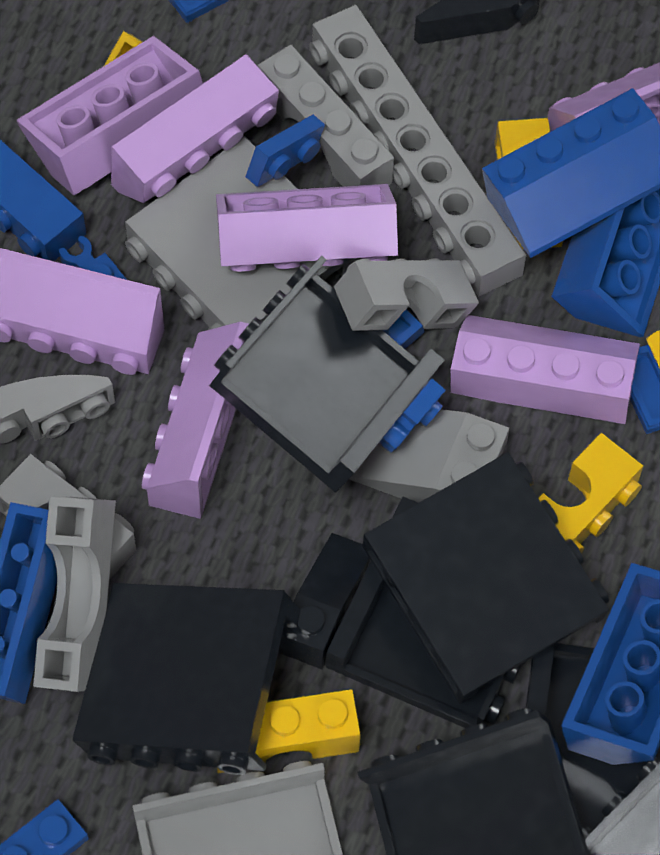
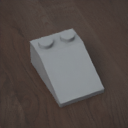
M441 409L427 426H424L421 422L414 426L403 442L391 453L378 443L349 479L402 499L404 496L419 503L502 456L506 449L509 427L467 412Z

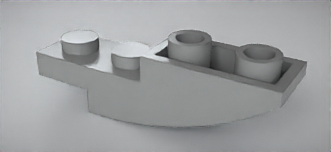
M57 375L38 377L1 386L0 443L3 444L14 440L20 435L21 430L28 427L35 441L45 436L47 438H55L66 432L70 424L82 418L94 419L107 412L110 405L115 403L113 386L110 379L93 375Z

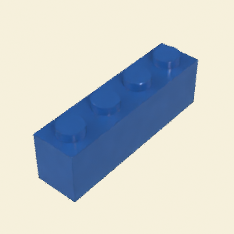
M0 140V230L2 232L10 230L17 236L19 246L27 255L39 256L42 259L55 261L60 257V248L64 247L68 250L78 242V237L86 235L84 214Z
M10 502L0 539V699L25 704L35 668L37 639L45 630L57 584V567L54 555L46 544L48 509Z

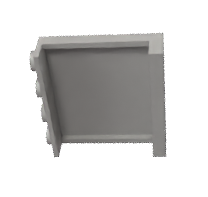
M245 136L235 146L221 152L201 170L189 175L175 185L168 193L157 198L125 221L127 233L125 245L132 257L138 262L145 260L153 268V275L159 285L166 291L173 289L181 297V305L187 314L194 320L200 317L209 326L208 330L237 322L250 324L255 317L263 322L268 315L262 310L279 290L287 295L291 288L286 283L299 267L304 264L310 269L316 262L301 261L300 266L290 269L275 268L274 263L256 264V269L241 272L230 270V266H221L216 194L297 189L285 176L278 180L273 178L259 187H256L245 177L256 148ZM356 258L344 259L343 264L336 266H321L316 274L323 280L335 271L343 276L348 266L355 262Z
M299 761L285 766L283 772L264 775L260 771L250 772L239 776L236 782L217 786L215 782H205L191 787L189 793L170 797L169 793H156L146 796L142 799V803L132 805L142 854L343 855L324 780L323 763L311 765L309 761Z

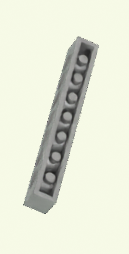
M357 5L313 23L312 42L309 44V48L314 61L319 66L323 64L330 72V82L336 94L339 96L344 94L350 102V110L394 157L393 179L400 189L407 188L413 197L412 205L418 218L421 221L428 220L434 229V240L440 251L444 254L449 252L454 260H460L468 280L478 297L522 276L526 260L525 252ZM412 148L418 151H408L406 149ZM427 180H437L439 183H430ZM455 211L461 213V215H451L448 212ZM476 243L484 247L474 248L471 247L469 244Z

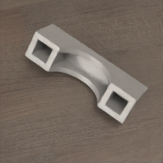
M291 44L257 65L279 90L276 113L283 121L287 118H293L300 122L314 114L325 124L319 140L320 148L329 163L332 175L343 187L392 184L394 166L392 154Z
M50 496L46 544L51 549L56 562L57 595L50 622L43 634L37 639L33 687L74 692L85 691L107 609L115 500Z

